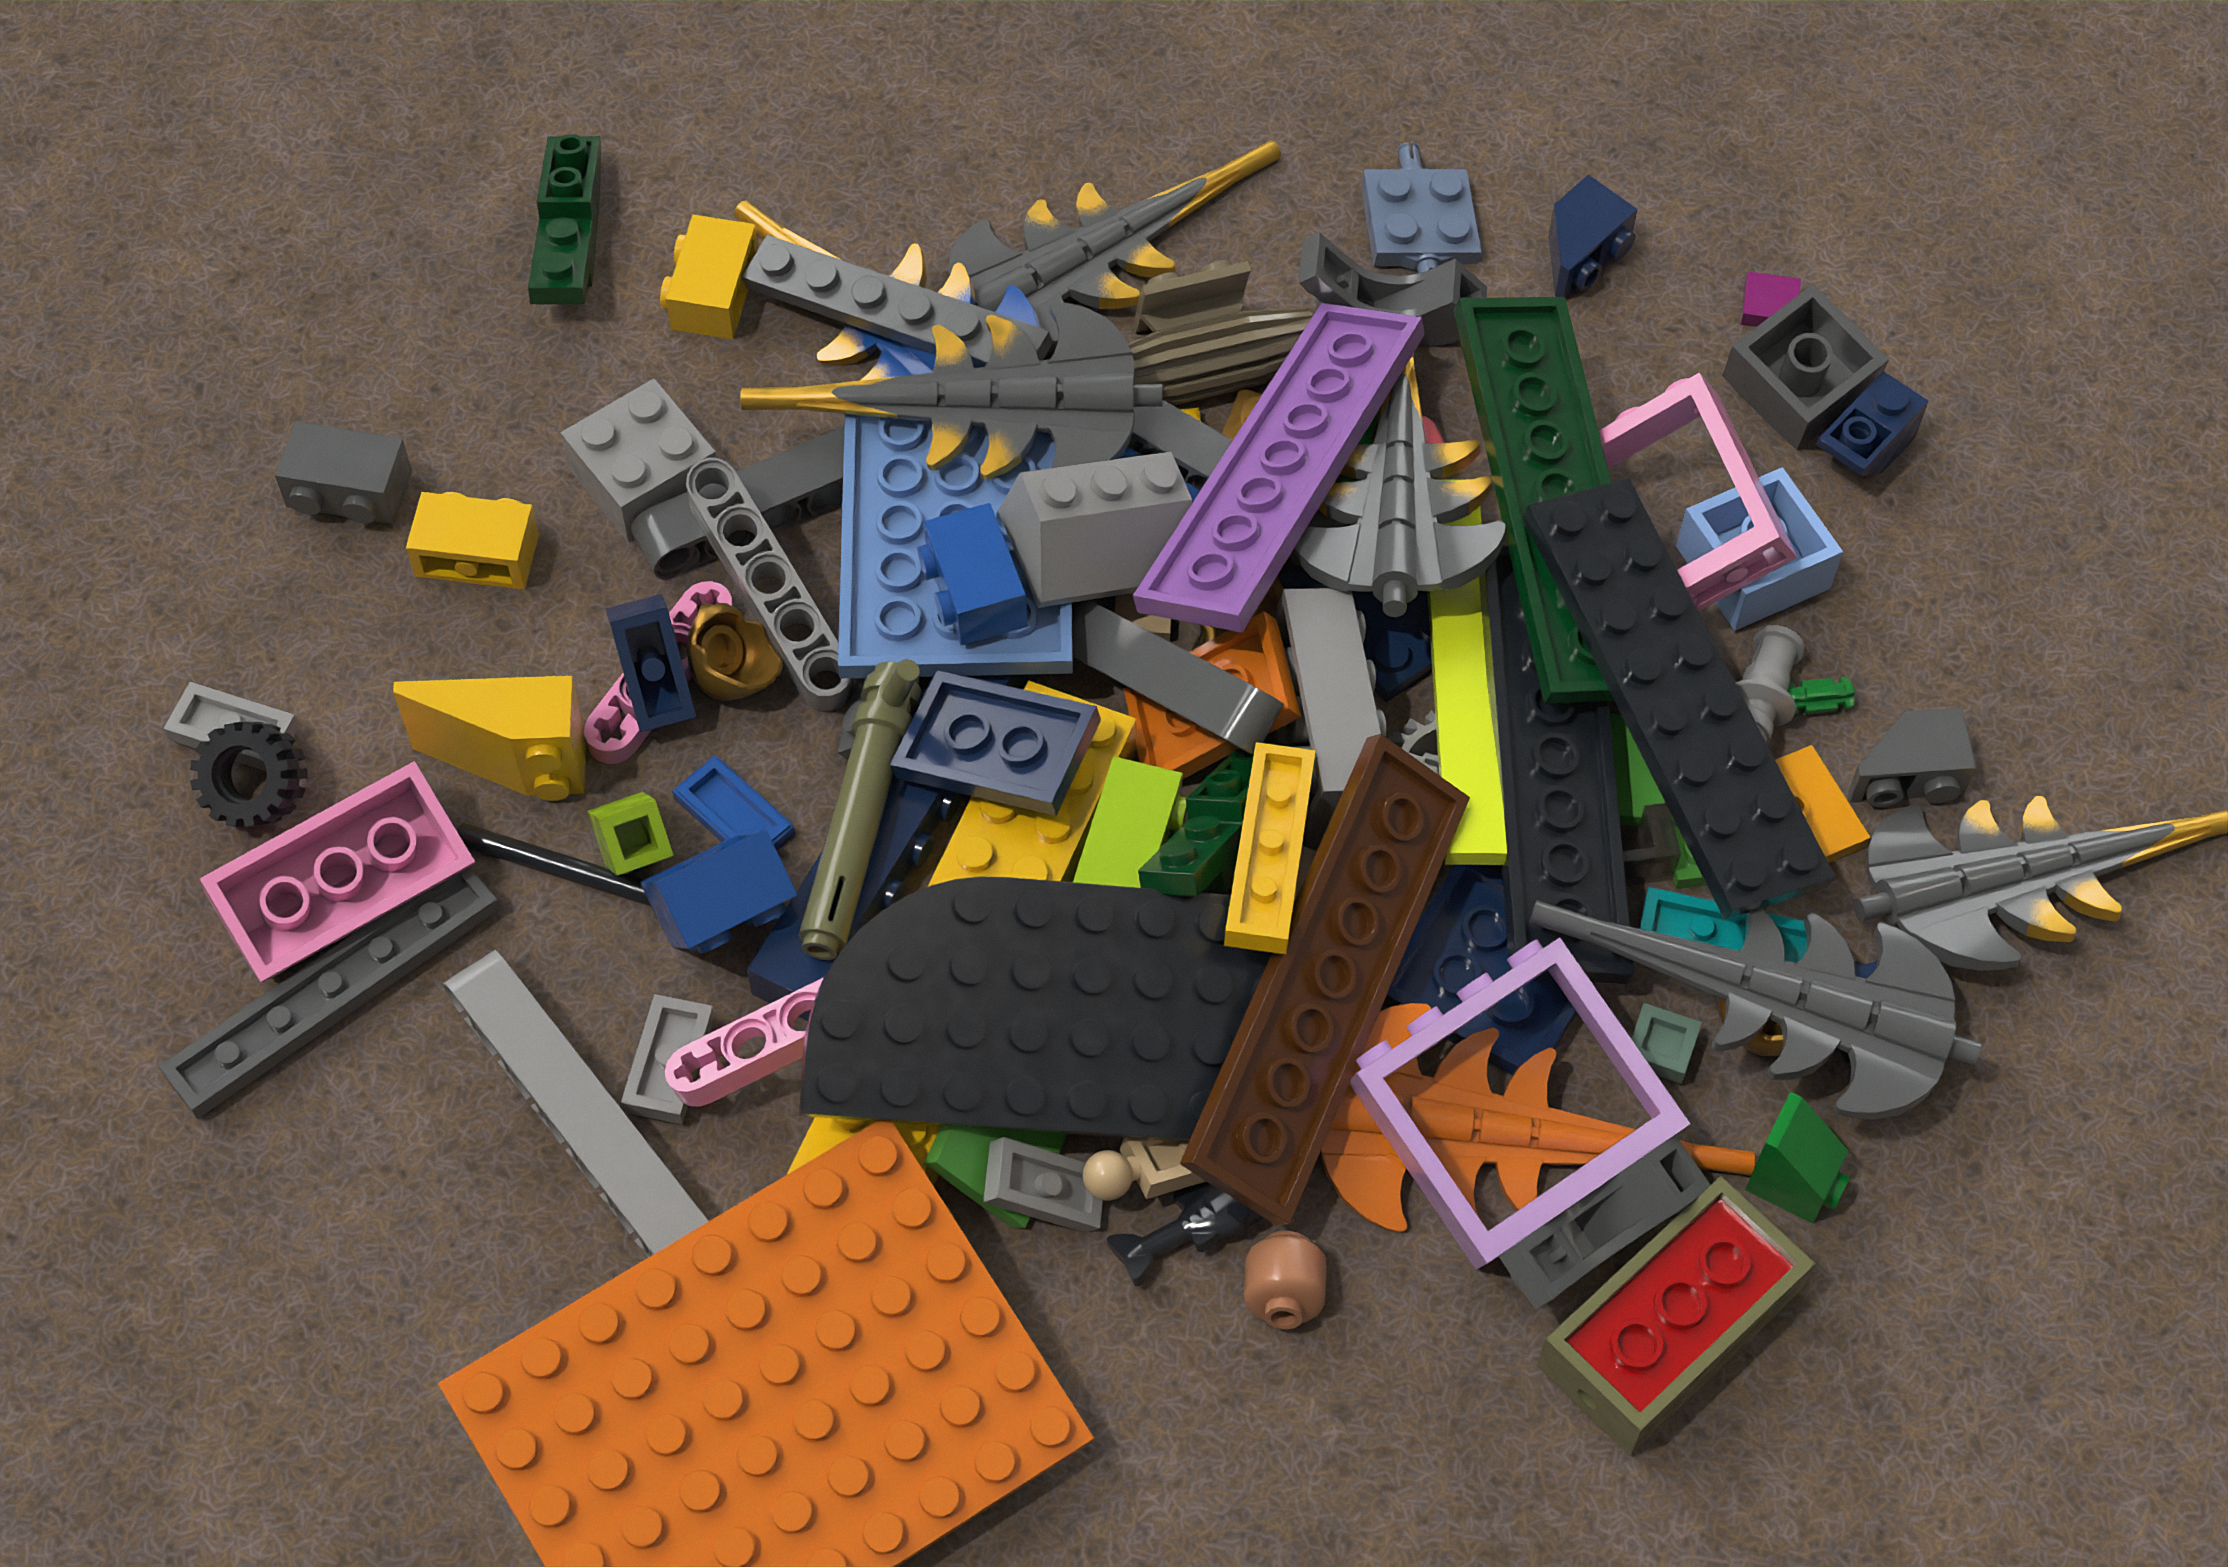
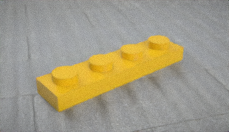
M1256 742L1224 946L1286 954L1316 750Z

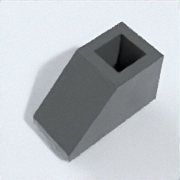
M1962 708L1905 711L1858 765L1848 790L1849 803L1868 802L1873 807H1887L1898 803L1902 799L1926 798L1931 803H1945L1954 800L1959 795H1964L1976 770V765Z

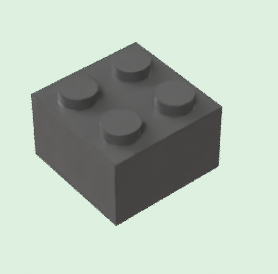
M1812 284L1732 346L1722 376L1776 432L1798 450L1834 423L1885 370L1889 359Z

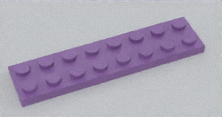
M1326 303L1320 304L1133 594L1138 613L1237 632L1244 631L1424 337L1422 317Z

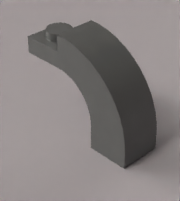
M1320 232L1302 240L1299 284L1309 294L1317 298L1316 311L1321 303L1422 317L1425 335L1418 345L1421 347L1444 345L1460 340L1454 316V309L1459 298H1487V286L1456 259L1422 273L1394 276L1376 273L1363 268Z
M1674 1135L1501 1254L1499 1258L1510 1272L1514 1284L1525 1294L1534 1309L1537 1310L1617 1251L1683 1209L1710 1186V1183L1677 1136Z

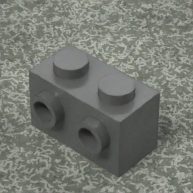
M295 421L275 473V478L286 507L293 508L300 513L308 515L325 513L347 517L358 523L367 524L374 521L393 525L412 473V467L403 438Z

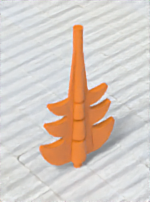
M1410 1003L1392 1006L1380 1011L1361 1056L1384 1040L1393 1049L1410 1038L1412 1035L1406 1026L1429 1011L1431 1007L1427 1004ZM1496 1028L1474 1033L1456 1044L1439 1064L1433 1077L1421 1074L1417 1058H1415L1384 1079L1477 1216L1474 1186L1476 1175L1482 1164L1496 1165L1497 1178L1503 1195L1514 1210L1518 1211L1537 1198V1182L1542 1165L1583 1166L1636 1130L1548 1107L1547 1082L1551 1066L1557 1055L1553 1048H1547L1533 1055L1521 1065L1508 1082L1503 1095L1491 1092L1487 1079V1062L1492 1046L1499 1037V1031ZM1358 1064L1355 1068L1352 1078L1357 1072L1362 1070ZM1348 1085L1321 1149V1159L1326 1176L1340 1199L1360 1217L1383 1229L1401 1233L1407 1228L1400 1197L1402 1178L1406 1167L1354 1090ZM1679 1140L1699 1169L1747 1176L1752 1175L1755 1166V1152L1694 1144Z

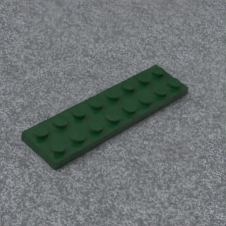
M1459 298L1454 309V316L1502 522L1506 525L1505 536L1544 704L1614 701L1522 518L1530 504L1611 483L1566 298Z

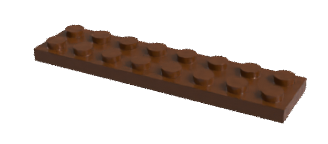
M1382 734L1366 738L1293 904L1286 954H1271L1179 1163L1275 1225L1290 1224L1358 1064L1356 1060L1364 1050L1470 799L1464 792Z

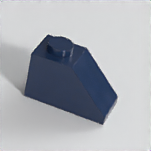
M662 594L606 608L639 731L643 732L695 718L696 713L668 608Z

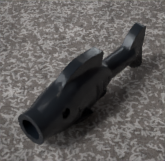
M1206 1181L1182 1188L1173 1194L1175 1203L1182 1210L1178 1219L1144 1237L1135 1234L1110 1235L1107 1237V1243L1114 1255L1125 1265L1134 1286H1140L1152 1271L1154 1259L1188 1241L1194 1242L1198 1252H1204L1214 1246L1220 1239H1228L1233 1236L1246 1237L1265 1218Z

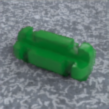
M1840 677L1839 683H1833V678L1801 681L1799 687H1794L1793 682H1790L1787 692L1795 701L1796 711L1794 716L1798 715V710H1804V714L1809 715L1836 712L1838 706H1843L1844 711L1852 709L1855 703L1853 684L1847 677Z

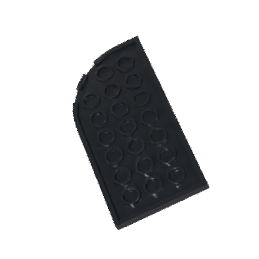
M985 876L954 879L931 885L907 895L872 918L851 938L822 980L812 1004L806 1026L802 1058L799 1116L865 1121L884 1120L895 1123L1189 1142L1272 952L1224 946L1231 895L1200 893L1198 896L1160 894L1157 889Z

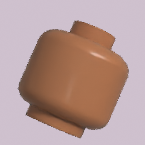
M1293 1231L1274 1232L1251 1247L1245 1261L1244 1299L1246 1307L1255 1317L1277 1329H1293L1318 1316L1326 1302L1327 1264L1325 1254L1306 1236Z

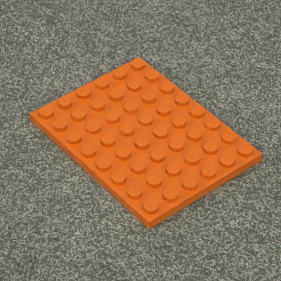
M884 1120L874 1122L438 1383L440 1390L544 1567H898L1080 1451L1094 1440L1088 1427L892 1121Z

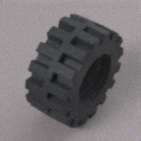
M234 722L225 724L224 728L212 730L207 734L210 740L200 742L195 750L201 754L200 759L191 760L190 770L198 772V779L190 780L192 790H200L202 796L196 799L201 808H210L211 812L208 816L215 821H226V825L232 827H258L273 824L282 820V815L291 814L297 807L293 803L294 799L303 798L306 788L299 786L300 779H308L307 768H300L298 762L305 759L302 749H294L292 747L296 740L289 733H280V727L273 724H264L263 722ZM247 749L254 750L260 755L265 763L267 772L265 787L261 794L254 799L242 797L234 787L231 776L234 760L240 752Z

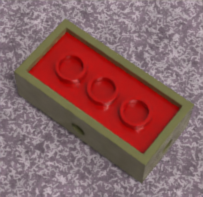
M1720 1176L1545 1339L1537 1366L1631 1456L1802 1292L1816 1263Z

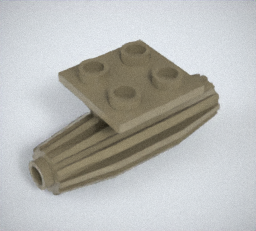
M1228 260L1216 261L1204 266L1198 273L1180 277L1175 272L1160 274L1150 279L1147 284L1142 285L1133 322L1136 334L1151 330L1154 333L1128 343L1134 360L1135 384H1163V400L1173 406L1239 391L1240 389L1260 386L1273 379L1313 317V314L1307 307L1241 311L1245 288L1251 273L1248 261L1233 265Z

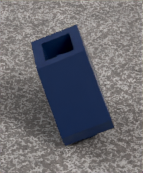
M1589 174L1554 204L1548 237L1556 297H1565L1567 299L1577 289L1581 291L1587 290L1598 278L1602 266L1611 258L1616 261L1623 258L1631 249L1636 238L1633 229L1638 209Z
M1883 371L1819 437L1817 446L1862 476L1883 473L1916 438L1929 401Z

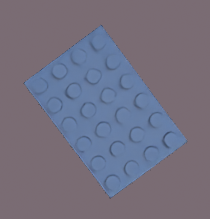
M845 414L838 645L840 679L866 678L868 674L874 672L875 666L881 662L899 663L905 659L912 660L919 666V677H932L937 670L961 676L1073 673L1072 603L1037 607L998 512L1021 472L1052 468L1055 457V445L1050 434L1038 432L1033 447L1020 464L1005 474L990 480H984L981 477L980 468L986 459L989 448V437L984 427L972 426L969 439L962 451L946 465L931 471L926 463V457L929 453L933 437L931 422ZM990 503L1026 594L1028 627L961 646L953 624L944 627L941 622L934 593L939 592L940 588L936 578L926 580L919 561L917 547L926 545L923 521Z

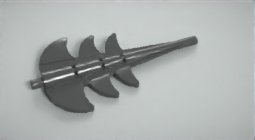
M1539 900L1535 902L1529 923L1591 942L1726 1000L1724 1024L1712 1043V1048L1715 1051L1736 1049L1751 1042L1762 1031L1769 1019L1779 1023L1783 1034V1045L1779 1058L1772 1063L1767 1072V1077L1771 1080H1792L1813 1074L1830 1059L1836 1049L1847 1052L1852 1073L1848 1090L1837 1100L1833 1107L1835 1113L1839 1115L1870 1120L1902 1115L1922 1103L1934 1089L1942 1075L1947 1058L1975 1066L1980 1056L1981 1042L1955 1034V995L1952 982L1939 959L1919 940L1888 924L1878 923L1874 930L1878 962L1873 974L1866 979L1855 976L1854 959L1846 940L1834 926L1813 912L1809 913L1804 921L1807 935L1805 955L1800 961L1793 963L1784 961V944L1781 933L1771 917L1762 909L1745 913V942L1741 950L1738 951L1596 920L1595 918Z

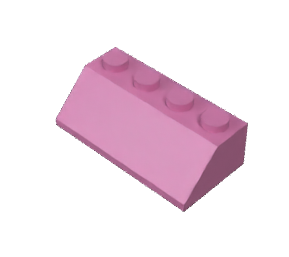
M413 761L201 877L200 881L204 893L233 942L262 984L473 866L475 861L417 764Z

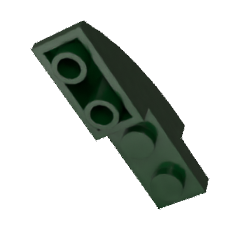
M568 134L547 137L537 196L539 223L528 283L530 305L585 304L587 286H592L601 181L600 136Z
M1240 748L1232 751L1229 757L1211 774L1206 776L1205 780L1185 798L1188 821L1138 870L1141 888L1157 889L1160 894L1198 896L1202 891L1226 893L1234 881L1253 755Z

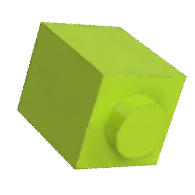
M640 792L587 811L605 866L616 875L674 856L656 800L646 793Z

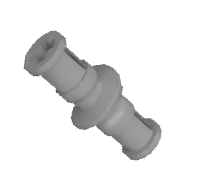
M1767 625L1755 634L1752 645L1755 653L1752 662L1746 667L1743 679L1735 682L1767 745L1770 743L1774 726H1782L1790 722L1795 715V701L1787 691L1790 685L1792 667L1802 659L1805 648L1802 638L1796 632L1779 625Z

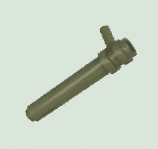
M909 659L901 660L899 663L888 661L877 664L874 672L867 675L863 685L861 697L864 702L859 704L852 724V730L855 734L854 742L798 934L799 939L803 942L801 946L802 951L816 959L833 960L836 958L837 953L842 951L847 944L894 774L890 763L913 719L911 715L918 709L922 695L921 687L918 685L920 681L919 666Z

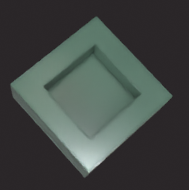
M1643 1003L1631 1040L1657 1076L1682 1084L1702 1022Z

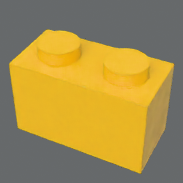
M692 214L686 235L680 234L676 240L674 249V264L676 267L673 276H666L661 288L660 305L661 308L668 311L671 330L734 339L749 291L745 286L742 275L758 250L755 224Z
M421 492L406 550L415 577L525 590L539 531L531 504H523L509 498L498 500L471 498L456 492H445L443 494Z

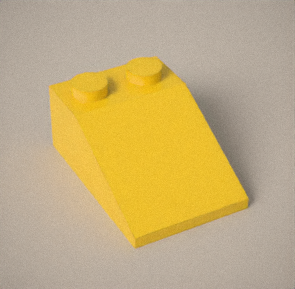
M572 676L394 682L393 693L413 750L526 796L536 795L543 800L558 801L565 799L569 794H585V724Z

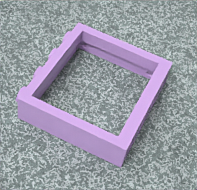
M1558 938L1545 948L1541 946L1537 939L1507 959L1512 970L1494 982L1488 973L1481 975L1456 993L1462 1001L1461 1004L1444 1015L1435 1006L1411 1022L1406 1028L1412 1036L1392 1049L1389 1043L1384 1040L1356 1060L1362 1070L1357 1072L1349 1083L1476 1270L1492 1261L1664 1141L1690 1125V1122L1561 938ZM1548 970L1645 1108L1651 1120L1487 1231L1384 1079Z

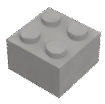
M655 379L648 381L560 432L569 470L628 543L635 539L631 532V524L640 513L654 505L687 492L686 479L690 468L699 460L709 457L717 458L716 451Z

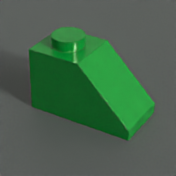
M1790 1092L1765 1142L1745 1191L1814 1223L1822 1205L1832 1210L1835 1209L1850 1177L1839 1172V1169L1849 1150L1801 1096Z

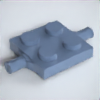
M1409 142L1403 143L1398 147L1397 153L1401 169H1364L1360 184L1373 266H1400L1422 273L1453 259H1456L1462 265L1478 264L1482 252L1467 169H1424L1421 165L1420 148L1415 142H1412L1410 149Z

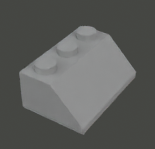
M1172 452L1021 472L998 512L1038 608L1135 593L1192 504V498Z

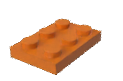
M1265 611L1252 617L1243 632L1228 630L1190 651V653L1240 678L1284 703L1269 733L1301 717L1277 620ZM1123 688L1129 716L1136 718V748L1140 763L1183 773L1182 779L1230 755L1232 751L1239 749L1235 745L1130 688Z

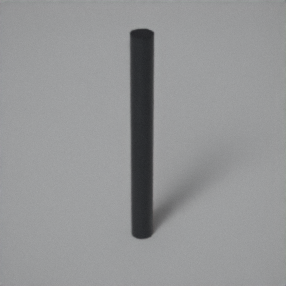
M462 823L457 830L468 849L651 906L640 883L645 879L625 873L616 875L609 868L470 824Z

